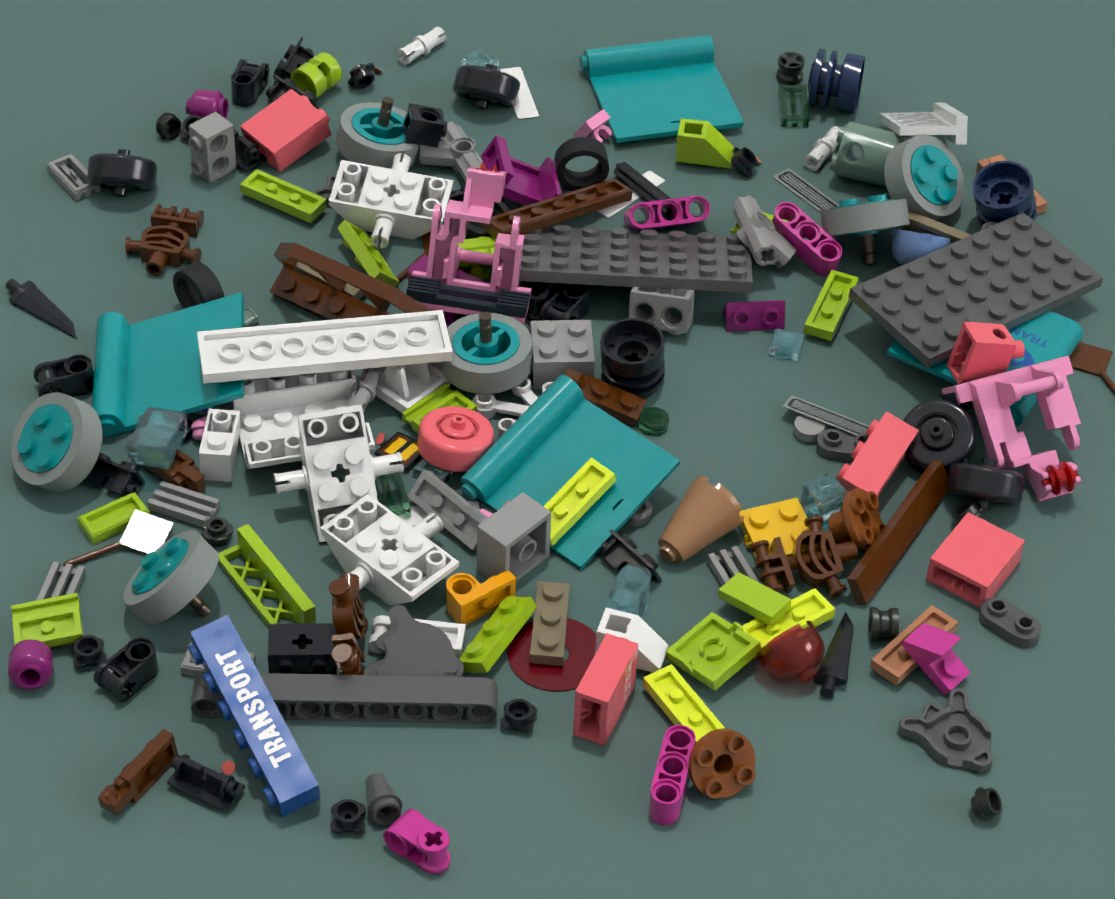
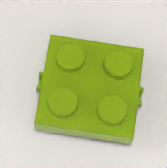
M711 612L666 650L667 660L716 691L762 650L760 642L745 633L738 622L731 624Z

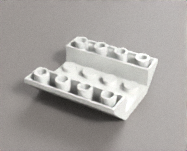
M346 370L244 380V398L231 402L233 410L240 411L239 443L246 469L302 461L299 447L298 415L345 407L352 394L351 388L356 382L354 371ZM368 422L365 423L370 450L375 449V442Z

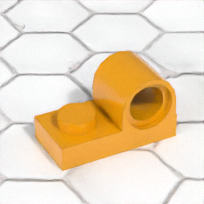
M506 570L480 584L470 574H454L446 582V609L456 623L468 625L496 610L506 596H515L516 577L509 570Z

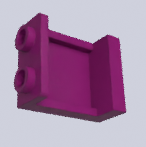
M497 135L481 155L486 169L492 170L494 165L497 164V171L506 172L505 188L502 196L504 198L527 206L562 194L554 162L551 158L547 157L540 167H535L512 158L509 155L506 139Z

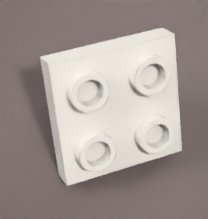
M429 363L386 367L375 390L377 397L402 413L444 384L448 383L450 385V382L442 371Z

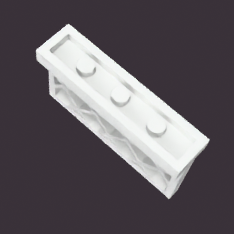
M945 102L934 103L933 112L879 113V121L900 136L942 135L955 145H967L968 116Z

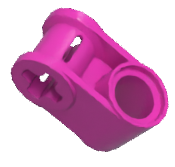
M408 809L384 831L383 837L388 847L396 854L405 857L419 866L423 871L429 874H438L444 872L450 866L451 856L447 850L450 844L448 832L425 818L417 810Z

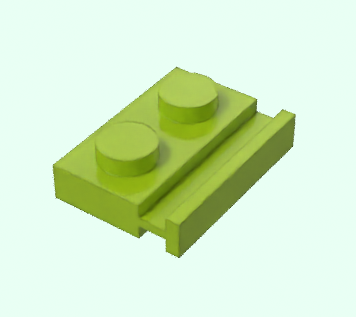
M446 383L403 411L402 422H408L411 425V429L419 434L421 420L426 414L435 409L456 406L478 412V405L459 391L451 390L450 385Z
M78 593L11 605L15 645L20 641L32 639L41 641L48 647L74 643L78 638L84 636Z

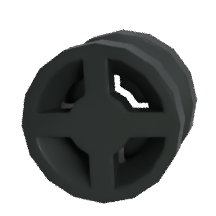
M795 52L782 53L778 58L777 80L786 85L799 84L803 79L804 57Z
M870 607L868 618L870 640L887 637L892 641L898 636V608H889L887 611H881L878 607Z

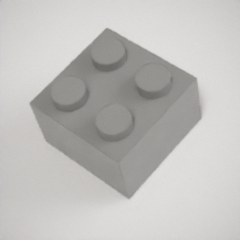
M591 320L531 321L533 389H542L546 382H554L561 374L565 375L567 369L594 377L595 356Z
M522 492L513 500L505 502L502 508L493 515L485 517L477 526V571L490 578L509 570L516 577L517 582L548 558L550 554L551 511Z

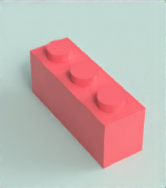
M887 411L880 421L874 419L865 434L869 438L865 443L859 441L851 454L854 461L851 465L845 463L838 473L836 480L840 481L836 494L844 498L848 491L861 488L866 492H875L878 497L904 458L907 448L913 442L919 430Z

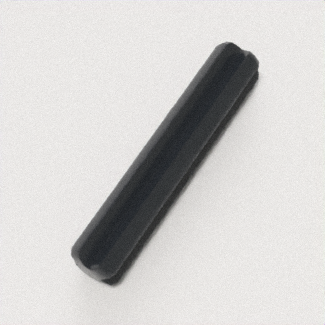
M626 162L616 164L614 174L647 201L672 199ZM662 207L661 212L666 216L673 215L669 207Z

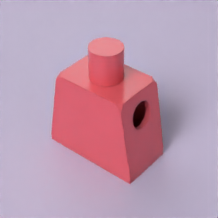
M964 322L946 365L957 384L1006 372L1011 359H1018L1024 356L1025 347L1021 340H1014L1006 326L1002 324Z

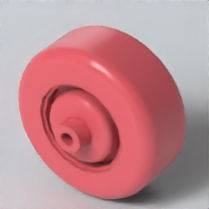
M456 406L441 407L429 412L421 420L417 447L424 460L434 467L450 472H467L493 445L494 429L486 417L474 410Z

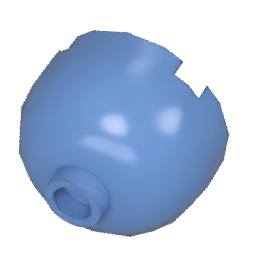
M894 228L891 246L893 257L899 264L904 265L950 245V238Z

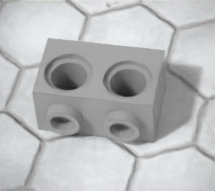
M214 112L189 125V145L192 158L190 164L196 175L211 183L237 169L233 124L217 112Z
M633 287L630 291L629 318L647 320L654 323L659 329L666 330L669 334L679 335L687 333L693 323L695 290ZM641 304L649 305L653 312L645 311ZM670 308L678 309L682 316L674 315Z

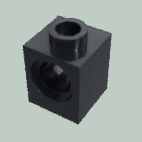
M409 103L402 125L404 140L406 143L438 148L440 138H444L447 132V121H444L442 109Z

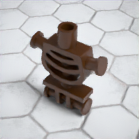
M157 204L154 213L151 214L152 227H148L143 231L141 241L131 240V237L126 238V255H130L131 252H140L141 261L147 262L145 266L146 271L154 276L161 275L165 265L180 267L185 260L191 261V263L200 262L202 251L199 248L190 249L189 236H198V228L202 227L204 212L199 210L198 213L190 212L189 208H183L182 212L179 213L177 212V206L163 208L161 204Z
M811 516L804 520V524L808 527L809 531L802 532L797 537L791 557H786L780 537L774 538L771 545L767 540L755 542L750 546L751 552H755L757 557L754 562L756 568L764 569L759 574L760 581L765 582V585L778 593L785 591V594L791 593L795 586L791 572L793 569L807 586L815 588L826 584L830 590L828 593L829 597L835 598L847 591L846 585H841L839 578L844 571L842 563L858 559L856 544L854 541L835 544L832 532L830 530L822 531L823 517ZM814 543H817L816 552L814 550ZM806 544L805 554L801 555L800 547ZM769 546H770L771 551H772V554H770V555H769V552H768V549H767Z
M347 573L341 575L339 579L332 581L329 585L330 594L333 596L332 618L337 634L332 635L331 641L334 645L332 657L342 675H364L361 663H365V656L356 639L365 638L368 620L365 617L364 604L359 596V577L355 574Z

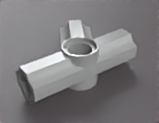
M453 121L447 123L446 135L444 138H440L438 148L421 145L420 163L422 165L452 167L456 173L461 174L465 182L468 168H480L483 162L476 152L475 141L467 137L460 125L454 124Z
M750 195L738 197L733 203V213L740 227L737 231V236L749 247L756 263L761 266L774 264L780 269L791 259L797 249L775 230L773 222L762 213L755 198Z

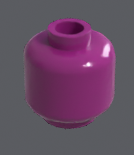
M199 89L194 91L192 97L186 101L187 115H197L204 118L217 112L227 119L229 104L227 98H224L220 91Z
M32 639L23 640L14 645L9 652L8 675L11 682L24 690L39 689L49 682L53 671V655L50 648L45 643Z

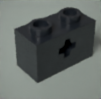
M334 623L269 624V673L337 675V665L332 657L334 645L331 641L332 635H337Z

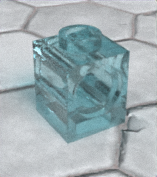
M828 472L803 484L800 504L807 518L811 516L823 517L824 523L821 525L823 529L828 526L829 516L834 512H838L840 506L843 507V500L847 491Z

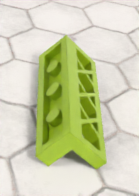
M246 524L237 528L238 544L218 553V565L268 628L269 624H279L281 618L295 620L297 624L316 623L315 605L251 526ZM240 555L246 559L245 567L229 563V560ZM247 577L262 579V586L247 585L245 583ZM264 597L278 599L280 602L278 608L264 606L262 604Z

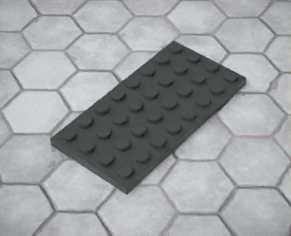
M1022 212L850 288L848 297L928 368L950 357L964 322L1002 324L1009 330L1101 287L1103 277Z
M568 225L544 227L522 234L525 237L519 281L752 293L753 289L750 249L739 239L737 234L715 236V234L710 232H701L698 235H690L683 231L658 233L652 229L633 232L625 228L600 230L594 226L575 229Z

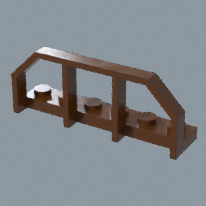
M280 243L273 255L283 265V268L269 292L277 298L326 320L391 315L387 313L390 304L405 313L431 311L396 287L297 243ZM300 262L314 268L331 287L293 271L295 266ZM346 284L360 289L374 306L342 293Z

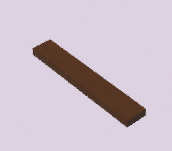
M614 178L492 216L490 224L482 223V229L494 238H497L498 233L511 235L514 216L521 217L519 235L632 200L633 191Z
M932 460L847 578L857 605H867L947 493L948 475L942 461Z

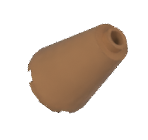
M698 476L691 482L658 540L659 553L666 561L670 563L684 562L738 527L744 520V516H739V512L742 510L740 503L719 482L713 486L706 482L709 479L707 476Z

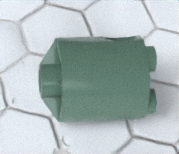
M849 121L847 125H844V127L840 126L836 142L841 144L838 154H833L830 170L835 171V174L840 177L887 188L884 176L886 158L893 147L905 141V136H900L893 131ZM854 145L858 146L861 150L860 158L853 155L852 148Z

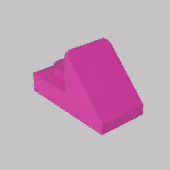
M923 623L900 643L943 695L954 689L970 673L967 667L951 650V647L961 639L958 635Z

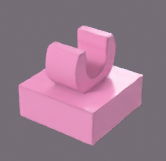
M603 109L587 120L574 135L576 137H591L602 143L603 140L599 134L605 140L612 135L611 129L604 125L611 117Z

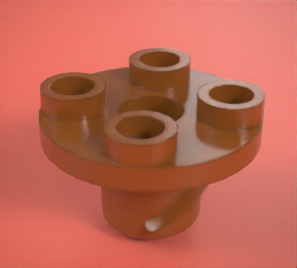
M856 488L846 493L843 507L840 506L839 511L832 513L828 519V528L836 541L840 543L854 541L860 550L867 552L885 527L878 511L879 501L875 492H866L864 489Z
M726 728L713 730L701 737L691 751L688 762L691 781L699 791L710 798L717 799L733 796L754 781L756 776L755 752L750 741L739 732Z

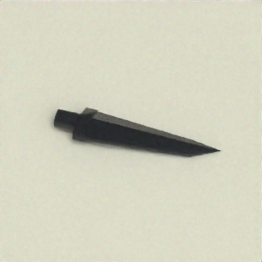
M14 279L7 281L6 288L13 293L9 298L12 304L21 307L77 339L73 322L32 281L29 280L22 285Z
M846 612L814 676V682L822 684L820 694L825 698H831L835 687L846 685L848 681L854 625Z

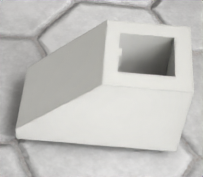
M208 410L199 449L200 473L205 476L204 480L233 482L238 457L240 411Z
M605 608L596 632L595 654L606 633L638 643L637 669L653 673L660 670L669 645L638 615Z

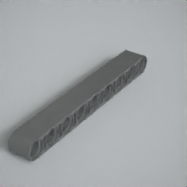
M205 673L198 674L194 678L191 711L201 718L224 719L217 705L221 701L217 692L210 693L203 679V674ZM259 673L284 720L482 724L489 723L497 717L498 686L494 680L484 677Z

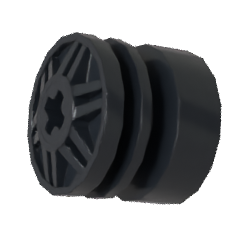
M639 318L622 319L609 325L602 333L600 342L602 381L641 398H646L656 393L663 385L665 377V338L661 329L654 323Z

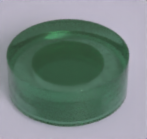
M648 407L641 411L638 418V428L643 434L660 436L668 430L669 415L665 410L658 407Z

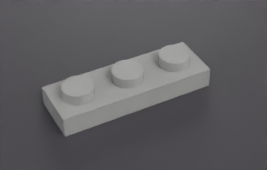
M423 470L407 497L426 513H434L435 517L438 516L448 531L471 550L477 551V526L486 516L432 472Z

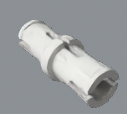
M437 26L423 36L418 35L414 37L410 44L397 50V57L404 54L398 60L403 65H407L421 55L426 56L432 48L446 41V35L438 37L444 33V30Z
M831 127L822 139L820 138L816 141L814 149L804 158V163L810 160L806 164L808 169L812 171L818 170L827 158L830 159L836 152V148L840 144L836 142L839 127Z

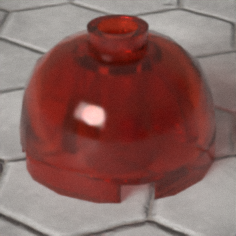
M806 621L807 628L802 629L800 624L786 630L767 644L770 650L765 655H763L761 650L756 654L757 661L770 677L779 682L791 683L799 680L800 684H804L818 674L815 668L822 662L825 648L824 641L812 621Z

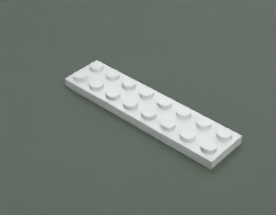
M443 310L197 332L203 384L452 361L453 354Z

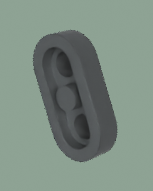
M827 429L819 433L816 451L825 459L852 463L854 459L851 457V454L859 441L865 443L869 437L865 433L856 436L843 430Z
M991 597L982 602L979 620L986 628L1018 647H1032L1038 642L1041 625L1036 618L1003 598Z

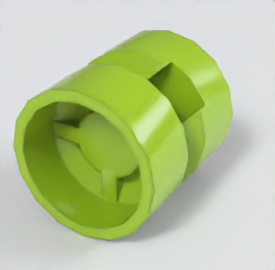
M326 52L317 54L291 74V81L296 84L298 89L302 91L307 89L316 98L338 84L342 79L340 65L332 55Z

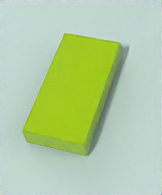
M133 492L77 517L78 526L94 545L125 531L135 510L150 514V511L136 493Z
M740 572L718 589V598L770 626L791 609L790 598Z

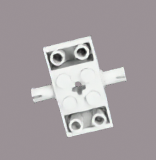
M402 153L394 156L391 169L341 160L329 198V206L348 222L367 232H373L370 243L374 247L378 248L379 240L382 239L380 248L383 249L388 246L390 236L413 240L430 232L435 204L442 205L440 225H443L454 180L408 172L412 161L408 155L404 154L403 161L400 162Z
M362 404L299 414L298 431L303 465L302 470L273 474L274 482L288 480V483L275 485L277 494L305 489L308 494L310 511L319 542L326 541L320 527L358 500L369 494L378 501L375 486L376 476L404 472L403 464L390 465L392 462L403 461L400 452L372 457L370 454ZM337 464L345 469L346 472L342 476L341 481L331 475V471L336 470Z
M369 494L320 527L323 537L342 569L346 573L355 574L359 577V590L366 587L389 606L414 601L459 567L458 560L429 540L444 528L442 520L438 516L435 517L434 513H430L413 527Z

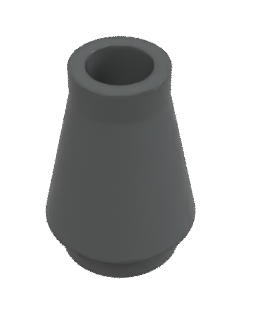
M371 774L365 781L368 815L378 824H391L401 815L402 801L383 774Z

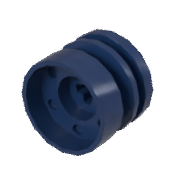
M819 49L809 74V105L816 106L819 95H823L822 107L827 108L831 97H836L837 110L855 113L863 79L865 56L847 53L843 65L837 64V51H832L828 63L826 62V50Z
M996 161L986 165L977 173L973 181V196L976 204L977 219L981 227L987 222L999 223L1022 212L1035 221L1037 206L1033 178L1027 168L1020 163L1012 161Z

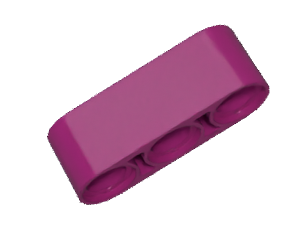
M702 196L641 202L626 210L624 222L633 231L694 224L708 217L710 205L706 198ZM690 203H696L699 206L700 214L698 217L690 214ZM663 206H667L672 210L673 217L670 221L665 220L661 215ZM636 209L641 210L645 215L643 224L636 223L633 218V213Z
M791 202L778 204L775 208L772 222L775 230L797 249L795 254L821 276H829L831 270L836 271L842 255L841 245L795 204Z
M674 725L666 730L652 781L649 816L651 820L660 825L675 823L681 813L689 780V757L695 746V733L685 725Z

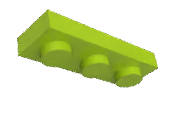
M258 169L240 184V193L309 223H312L327 208L326 198Z
M344 219L338 226V230L344 237L342 240L344 245L356 255L354 260L366 270L367 275L396 287L399 283L398 279L377 248L370 243V238L365 230Z
M831 270L804 324L803 333L832 341L851 302V299L848 297L850 288L858 285L859 277Z
M506 596L500 602L499 607L489 620L483 624L482 629L459 657L464 665V672H489L537 608L532 597Z

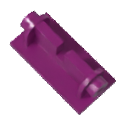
M785 300L726 302V306L723 307V317L726 318V331L785 329Z

